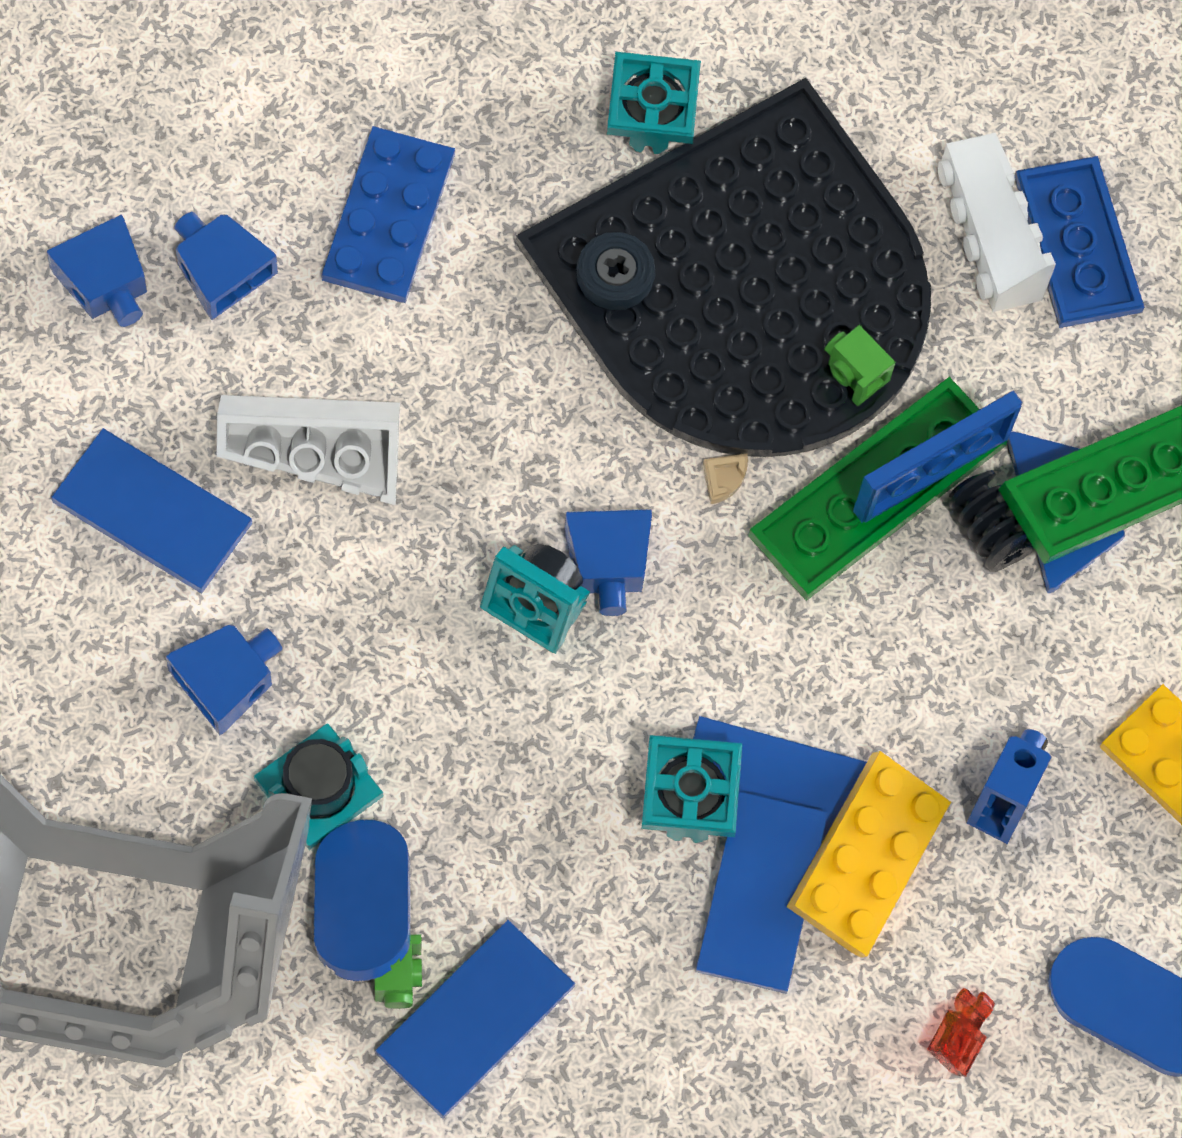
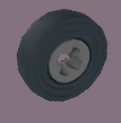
M623 232L604 233L593 238L582 249L576 267L577 282L584 296L596 306L608 310H626L639 304L649 294L655 279L654 258L647 245L635 236ZM617 263L621 266L622 264L624 265L623 273L625 275L618 273L614 278L608 275V266L614 267Z

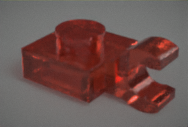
M963 988L957 994L954 1002L956 1011H947L927 1048L949 1072L962 1077L967 1076L987 1038L980 1031V1028L985 1019L992 1013L995 1002L985 992H980L976 998L968 989Z

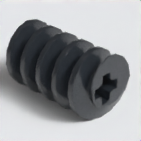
M989 470L964 480L949 494V497L952 498L949 505L954 513H961L958 521L961 526L969 528L968 538L972 542H979L976 551L981 557H988L985 566L990 572H998L1024 559L1034 549L1033 546L1025 547L1024 543L1028 537L1023 530L1016 532L1015 528L1019 523L1015 516L1007 517L1006 513L1010 508L1006 501H997V498L1001 495L998 490L1001 485L989 488L988 483L996 476L994 470Z

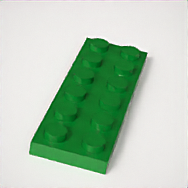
M949 376L749 530L748 537L807 601L1006 447L1007 441L870 521L861 523L853 509L864 476L980 410Z
M1182 405L1009 479L998 489L1044 565L1182 504Z

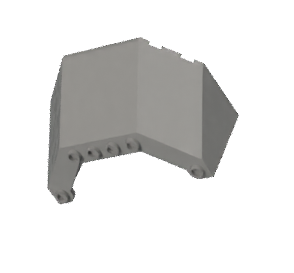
M0 774V966L28 857L202 890L175 1008L154 1018L6 990L0 985V1036L167 1068L181 1061L184 1053L196 1047L202 1051L230 1037L233 1029L245 1023L253 1026L267 1019L306 845L312 798L285 793L275 794L265 801L261 812L192 847L46 819Z

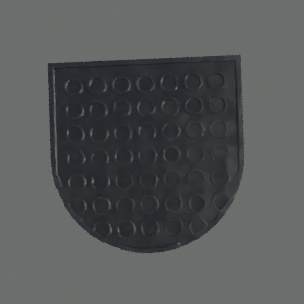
M807 78L798 81L693 139V144L685 143L516 235L517 246L620 394L639 413L656 426L696 446L720 453L733 455L748 454L751 457L786 456L812 451L853 434L879 415L902 390L920 357L929 326L931 284L928 282L927 270L923 260L924 252L916 232L901 207ZM623 232L635 236L647 245L654 258L655 279L649 294L639 304L626 310H608L596 306L584 296L577 282L576 267L582 249L593 238L604 233ZM619 263L614 267L608 266V275L614 278L618 273L625 275L623 273V264L622 266ZM860 325L896 363L890 381L857 406L852 401L854 390L850 386H843L833 376L829 365L831 356L825 351V347L837 334L841 332L849 334Z

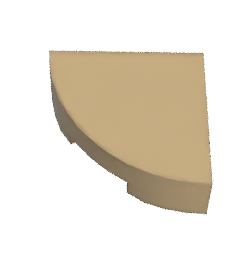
M748 454L704 459L703 467L710 504H716L728 499L738 487H741L742 480L747 472Z

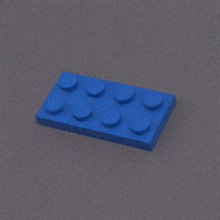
M372 126L322 272V281L406 304L455 157V148Z

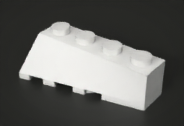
M991 133L947 143L942 161L938 162V174L941 184L944 187L950 186L953 199L950 202L951 213L956 224H963L966 233L963 239L964 251L969 262H976L979 271L976 283L981 299L989 300L992 312L1042 301L1056 263L1050 252L1041 253L1039 242H1042L1043 235L1037 223L1029 225L1027 222L1028 202L1023 191H1013L1012 189L1015 181L1014 172L997 134Z
M221 395L217 413V457L272 472L275 469L298 475L297 479L312 483L315 480L341 487V491L359 495V492L372 496H379L381 502L396 505L400 403Z

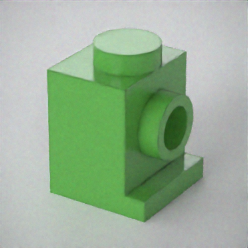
M860 325L849 334L845 332L837 334L825 347V351L831 356L829 365L833 376L840 384L846 387L850 386L854 390L852 401L857 406L890 381L896 362Z
M421 934L410 935V946L401 962L398 959L396 963L391 965V971L375 978V1002L384 1001V1006L391 1009H405L413 1006V987H422V959H412V955H421Z

